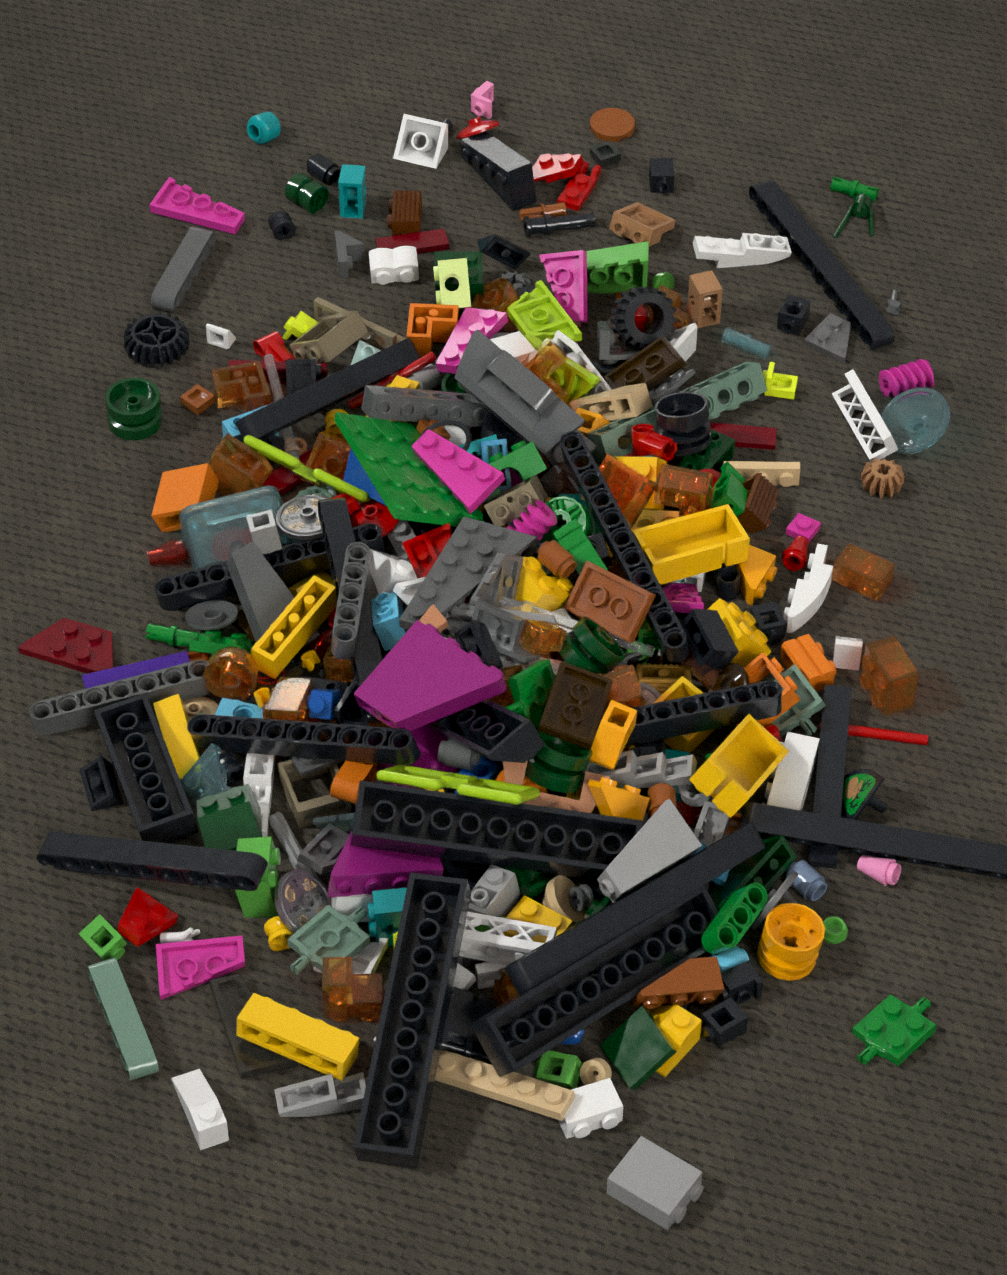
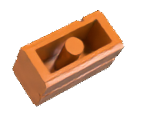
M809 634L800 636L796 640L791 639L783 642L780 659L787 669L795 664L816 692L823 690L825 685H834V678L837 673L836 666L832 660L828 661L826 659L822 645L819 642H815Z

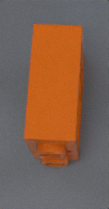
M763 652L744 667L748 673L750 684L757 683L769 673H772L784 689L782 691L781 712L774 717L756 720L763 727L770 725L801 700L795 692L798 686L789 675L785 678L783 677L781 672L784 668L775 657L770 660Z

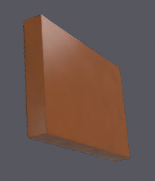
M586 561L564 609L581 618L583 616L588 617L606 631L629 643H633L656 595L590 561Z

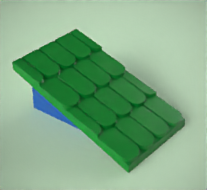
M336 412L334 421L351 447L343 481L367 492L370 498L387 506L394 519L437 525L449 523L452 527H457L463 517L485 522L483 520V513L478 507L470 514L464 504L453 496L452 491L446 485L444 486L438 479V476L433 471H430L425 463L413 452L411 446L421 435L416 428L418 424L412 425L411 423L399 421L391 422L385 419Z

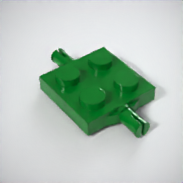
M206 630L205 633H201L197 637L181 635L177 637V646L188 647L189 651L240 658L252 656L251 649L255 644V640L247 639L245 634L234 633L231 634V637L221 636V632L216 630Z
M550 659L540 660L508 679L514 703L505 708L531 720L535 728L539 726L556 677Z
M891 994L852 1028V1034L864 1042L867 1047L857 1055V1060L862 1062L863 1065H867L873 1057L879 1056L899 1066L936 1032V1024L922 1015L931 1006L928 999L925 1000V997H921L917 1003L909 1006Z

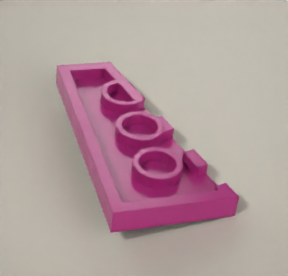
M429 429L411 446L413 452L425 463L430 471H433L438 476L441 483L452 491L453 496L464 504L470 514L505 480L503 472Z

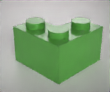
M272 837L238 839L237 851L259 854L268 862L257 890H235L244 917L264 918L279 916L274 901L275 887L278 882L276 865H280L281 861L279 848H275Z

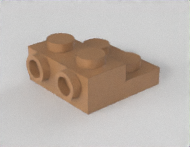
M636 202L614 211L609 229L622 238L632 239L634 243L649 241L650 247L660 242L663 233L674 229L676 220Z

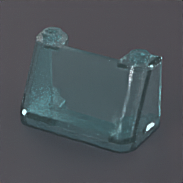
M264 486L185 507L179 516L181 540L193 570L228 561L231 556L230 551L239 544L245 546L253 541L246 516L272 509L277 527L276 514L283 505L278 489L274 486ZM277 527L281 546L295 543L293 538L281 533Z

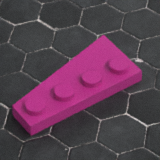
M171 177L166 180L149 205L151 213L236 234L245 221L244 212L223 202H213L210 196L204 193L199 195L185 184L180 186Z
M466 307L436 361L437 371L456 374L472 334L478 329L487 338L491 339L492 335L498 333L508 322L507 313Z

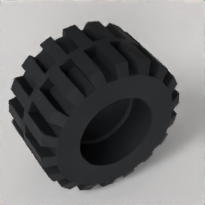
M633 287L629 289V292L624 291L621 293V299L615 300L614 303L617 307L611 309L614 318H610L611 324H615L616 327L613 328L614 334H619L618 339L621 342H626L625 344L631 347L644 349L663 335L667 340L671 338L669 332L674 333L676 328L673 327V322H677L678 317H674L673 313L677 312L676 307L670 305L673 301L671 298L665 297L667 295L665 292L650 287ZM646 303L653 312V322L648 330L640 332L635 325L634 315L638 307Z

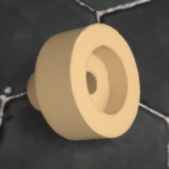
M602 1058L590 1059L584 1062L580 1068V1078L584 1085L607 1078L611 1079L612 1076L609 1064Z

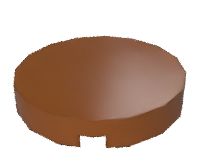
M619 108L601 109L590 118V131L595 134V137L603 141H622V138H629L635 129V119L633 116Z

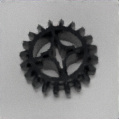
M150 312L148 316L141 314L140 319L133 318L132 323L127 324V329L123 335L124 348L129 358H133L135 363L141 362L143 367L150 363L152 368L155 364H160L163 368L165 362L172 365L173 359L180 361L181 355H186L189 345V331H187L184 321H180L178 316L171 317L170 313L162 315L161 312L158 314Z

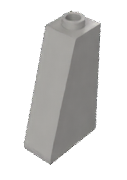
M670 799L666 800L597 879L602 893L609 897L612 903L691 857L702 846Z

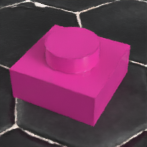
M798 513L786 528V534L794 538L804 536L810 542L819 531L821 522Z

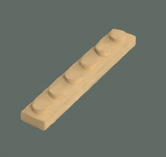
M440 1050L435 1076L436 1081L563 1121L564 1116L575 1099V1094L572 1090L516 1072L499 1077L493 1065L446 1050Z

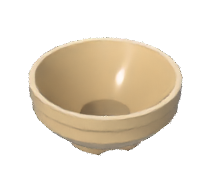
M558 875L547 883L543 905L571 919L573 925H575L579 920L583 921L585 919L586 909L581 912H575L572 909L568 899V892L570 888L576 885L566 876Z

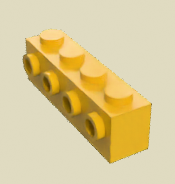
M314 575L252 647L253 667L276 679L337 606L336 587Z
M253 993L237 1017L236 1036L326 1075L332 1074L334 1078L340 1081L344 1079L358 1057L359 1037L354 1036L349 1031H343L328 1025L323 1020L307 1016L295 1008L279 1004L269 997Z

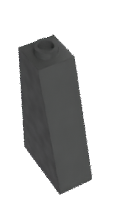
M252 541L245 546L239 544L230 551L231 556L226 565L254 639L257 642L295 597Z

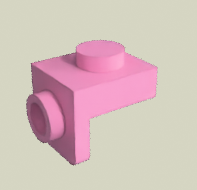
M486 81L471 94V111L478 116L488 119L492 117V101H494L493 83Z

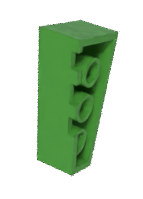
M649 241L586 251L587 293L614 294L628 291L633 287H647Z

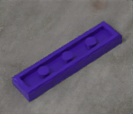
M187 651L84 674L82 675L85 689L184 664L190 662Z

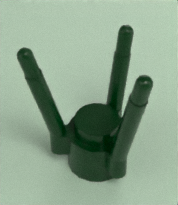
M862 193L854 198L853 205L849 206L848 212L836 229L833 238L838 237L852 214L858 218L867 216L869 235L874 236V210L871 209L872 199L868 195Z

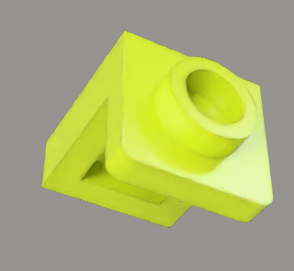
M300 311L295 318L291 316L283 327L286 329V332L282 338L287 340L292 334L299 338L319 322L303 311Z
M770 362L768 371L763 370L767 387L765 395L794 400L798 376L774 373L775 362Z

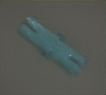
M730 327L725 329L722 336V342L741 348L740 350L744 353L748 351L765 360L772 350V345L753 338V335L749 333L745 335Z

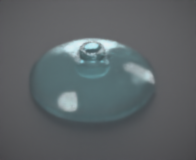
M912 388L900 393L886 405L881 413V418L896 443L898 450L895 452L899 454L918 453L931 447L942 437L950 420V408L942 394L931 388Z

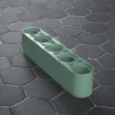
M116 958L87 966L89 979L94 983L93 989L98 1002L102 1003V1012L107 1025L111 1026V1035L117 1048H120V1057L126 1071H129V1080L132 1081L159 1072L153 1048Z

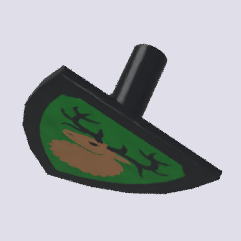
M859 769L844 776L841 812L845 818L857 820L867 805L880 813L886 811L888 805L874 796L885 780L880 774L871 769Z

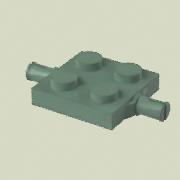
M794 664L781 674L784 678L789 675L798 686L795 692L801 700L772 722V725H776L779 729L781 737L799 725L808 736L812 735L807 726L815 733L817 728L809 718L826 706ZM772 673L764 677L767 681L779 683Z
M330 905L326 906L288 938V946L301 956L290 965L292 972L298 975L308 965L318 968L329 978L370 944V936L357 925L363 918L368 916L367 911L362 906H359L358 909L348 916L337 912Z

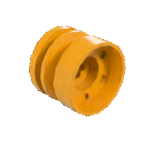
M785 903L772 908L766 916L757 949V958L762 968L775 978L786 981L800 980L809 975L816 965L825 934V927L820 916L809 907L797 903Z

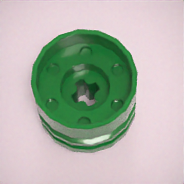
M561 496L552 498L545 503L555 513L557 524L551 527L548 533L543 535L540 542L544 543L552 540L558 542L553 533L576 519L587 537L601 533L590 510L575 499Z

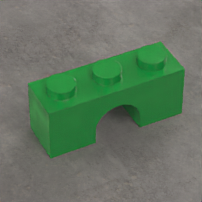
M522 440L511 446L512 452L504 456L502 452H499L488 458L489 465L499 471L503 468L514 470L521 482L547 469L533 441L526 444L525 440ZM497 487L483 502L499 495L501 493L499 487Z

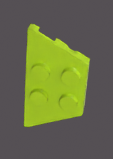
M542 280L535 283L536 288L531 293L525 292L518 301L513 302L507 308L508 317L523 336L530 333L541 341L550 343L556 331H560L574 342L582 341V332Z
M530 333L524 335L536 349L532 365L528 370L549 386L557 397L571 409L570 402L572 400L585 397L600 382L601 378Z

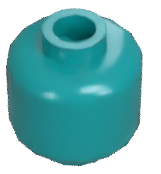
M268 111L252 116L247 123L248 136L258 144H264L276 139L281 131L278 118Z

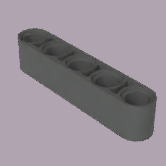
M190 227L153 290L151 296L152 308L176 313L174 310L182 303L185 291L190 289L194 282L192 280L193 277L198 275L203 266L201 265L203 260L206 261L211 252V246L215 245V231Z
M354 542L348 545L345 553L331 642V652L333 656L339 659L351 658L356 650L370 559L369 547L361 542Z

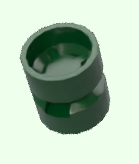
M300 172L293 175L288 181L285 188V197L296 205H301L309 213L315 214L326 205L329 190Z

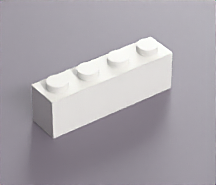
M787 732L785 742L780 741V743L790 752L771 773V778H774L773 783L768 782L765 799H768L765 805L803 810L818 755L820 738Z

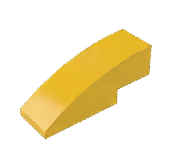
M179 694L153 703L161 733L180 781L204 774L205 771L198 746L187 729L189 718Z

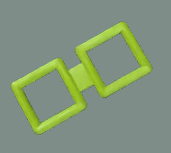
M251 435L244 437V443L253 452L292 470L296 475L317 485L326 484L327 486H332L335 492L339 494L346 493L356 498L361 504L372 499L367 492L321 469L313 470L305 466L298 458Z
M397 765L378 771L376 775L377 779L383 782L434 791L446 787L457 789L458 794L514 805L536 799L540 795V791L536 787L484 778L477 779L476 776L409 765Z

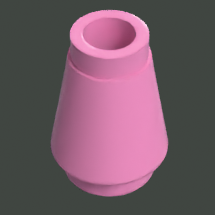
M861 855L857 863V870L884 886L888 884L894 886L900 877L901 865L896 863L895 859Z

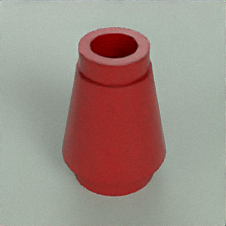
M797 536L782 554L783 564L790 571H798L807 564L809 541L804 536Z

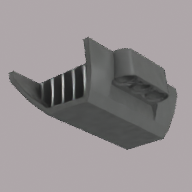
M478 329L472 334L455 375V379L467 393L522 440H525L526 443L533 441L538 453L553 466L565 463L560 446V438L566 432L575 431L580 433L589 451L592 453L597 446L578 430L586 422L580 415L559 399L549 386L510 353L500 349Z

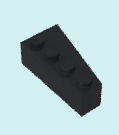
M486 131L461 139L463 148L461 149V155L464 161L472 166L512 211L537 202L532 163Z

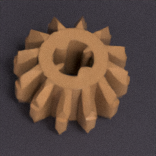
M885 457L882 460L874 458L872 462H866L861 473L864 491H869L870 496L877 493L880 499L884 494L889 498H892L894 493L899 494L902 484H904L905 476L902 465H896L895 460L886 461Z

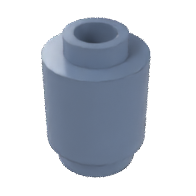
M805 860L795 861L787 868L786 879L794 871L799 874L790 886L805 899L809 898L811 901H816L826 892L828 885L825 883V878Z

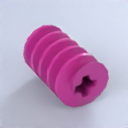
M918 359L915 362H908L906 365L902 364L889 370H882L879 373V385L886 397L891 394L896 399L899 397V392L902 396H906L908 390L911 393H916L917 387L920 391L925 390L926 385L928 388H933L934 374L927 360Z
M536 500L537 507L529 504L527 506L529 513L522 511L520 513L522 520L514 519L515 527L509 525L507 529L536 536L537 541H540L543 535L548 533L550 528L557 524V517L549 506L540 500Z

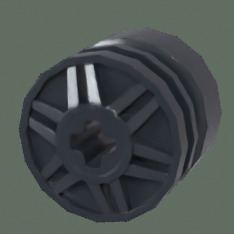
M677 392L662 397L656 402L655 416L656 423L659 426L657 432L677 443V451L674 455L698 453L711 444V427L708 422L709 409L705 396L694 392Z

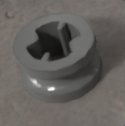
M582 884L579 887L574 886L569 889L568 899L572 909L575 912H581L584 909L588 910L592 905L594 895L587 884Z

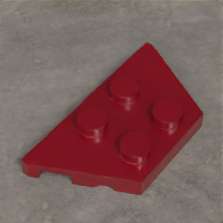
M62 618L18 647L20 654L87 674L113 668L112 631L67 618Z

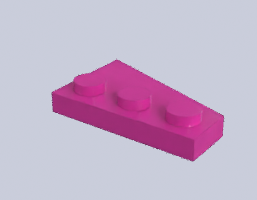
M578 250L539 255L547 273V281L551 285L556 300L575 324L588 323L587 252Z
M669 582L663 588L674 612L690 613L692 609H704V603L701 602V596H698L695 584Z
M242 936L156 944L160 1000L245 967Z

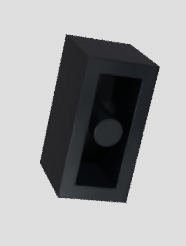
M692 609L681 622L686 633L688 645L700 668L723 669L738 654L739 651L717 610Z

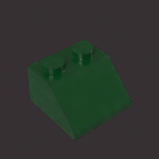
M249 784L233 787L230 790L196 800L197 820L205 848L237 851L238 839L262 837L261 808Z

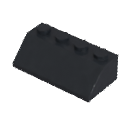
M488 699L445 716L431 726L439 734L493 761L525 763L535 757L537 752L545 746L531 720Z

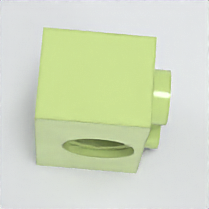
M467 258L438 261V266H433L434 280L440 283V290L436 291V303L459 305V308L471 307ZM450 277L456 278L459 282V287L455 291H449L445 287V281Z

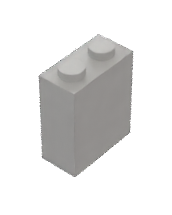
M641 1136L607 1178V1194L668 1230L674 1222L678 1224L684 1218L688 1203L691 1200L696 1202L704 1188L701 1185L703 1172Z

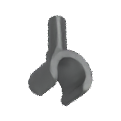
M893 290L891 299H888L886 312L898 316L902 308V302L897 301L898 291Z

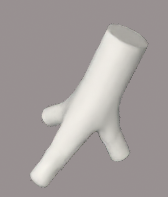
M190 927L183 932H161L160 942L162 944L192 941V937L200 934V930H193Z

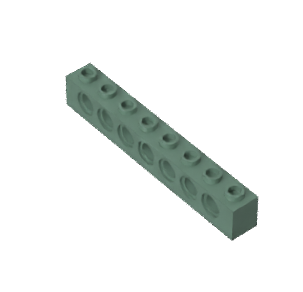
M744 362L680 392H694L705 396L708 401V420L719 417L720 412L724 410L730 411L739 408V404L744 401L750 402L758 399L759 394L767 391L760 363ZM656 403L652 404L653 407L637 417L618 419L587 433L589 440L597 446L593 451L595 462L608 464L609 456H624L632 453L631 428L634 425L650 424L654 426V432L658 433L659 426L656 423L655 416Z

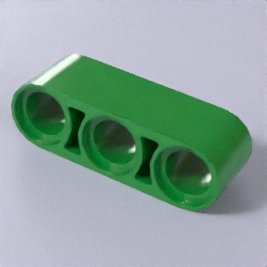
M751 883L735 890L702 935V945L708 953L718 954L735 947L768 901V894L764 886L759 883Z

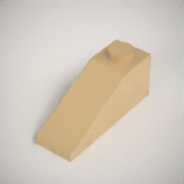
M646 383L623 386L570 402L572 410L575 412L577 408L601 414L608 421L637 417L653 407Z

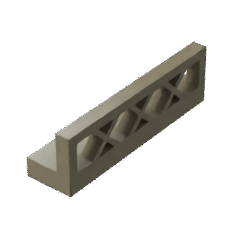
M317 297L314 300V319L317 322L331 314L349 312L322 298ZM361 317L368 332L359 338L358 342L361 340L382 351L406 339Z

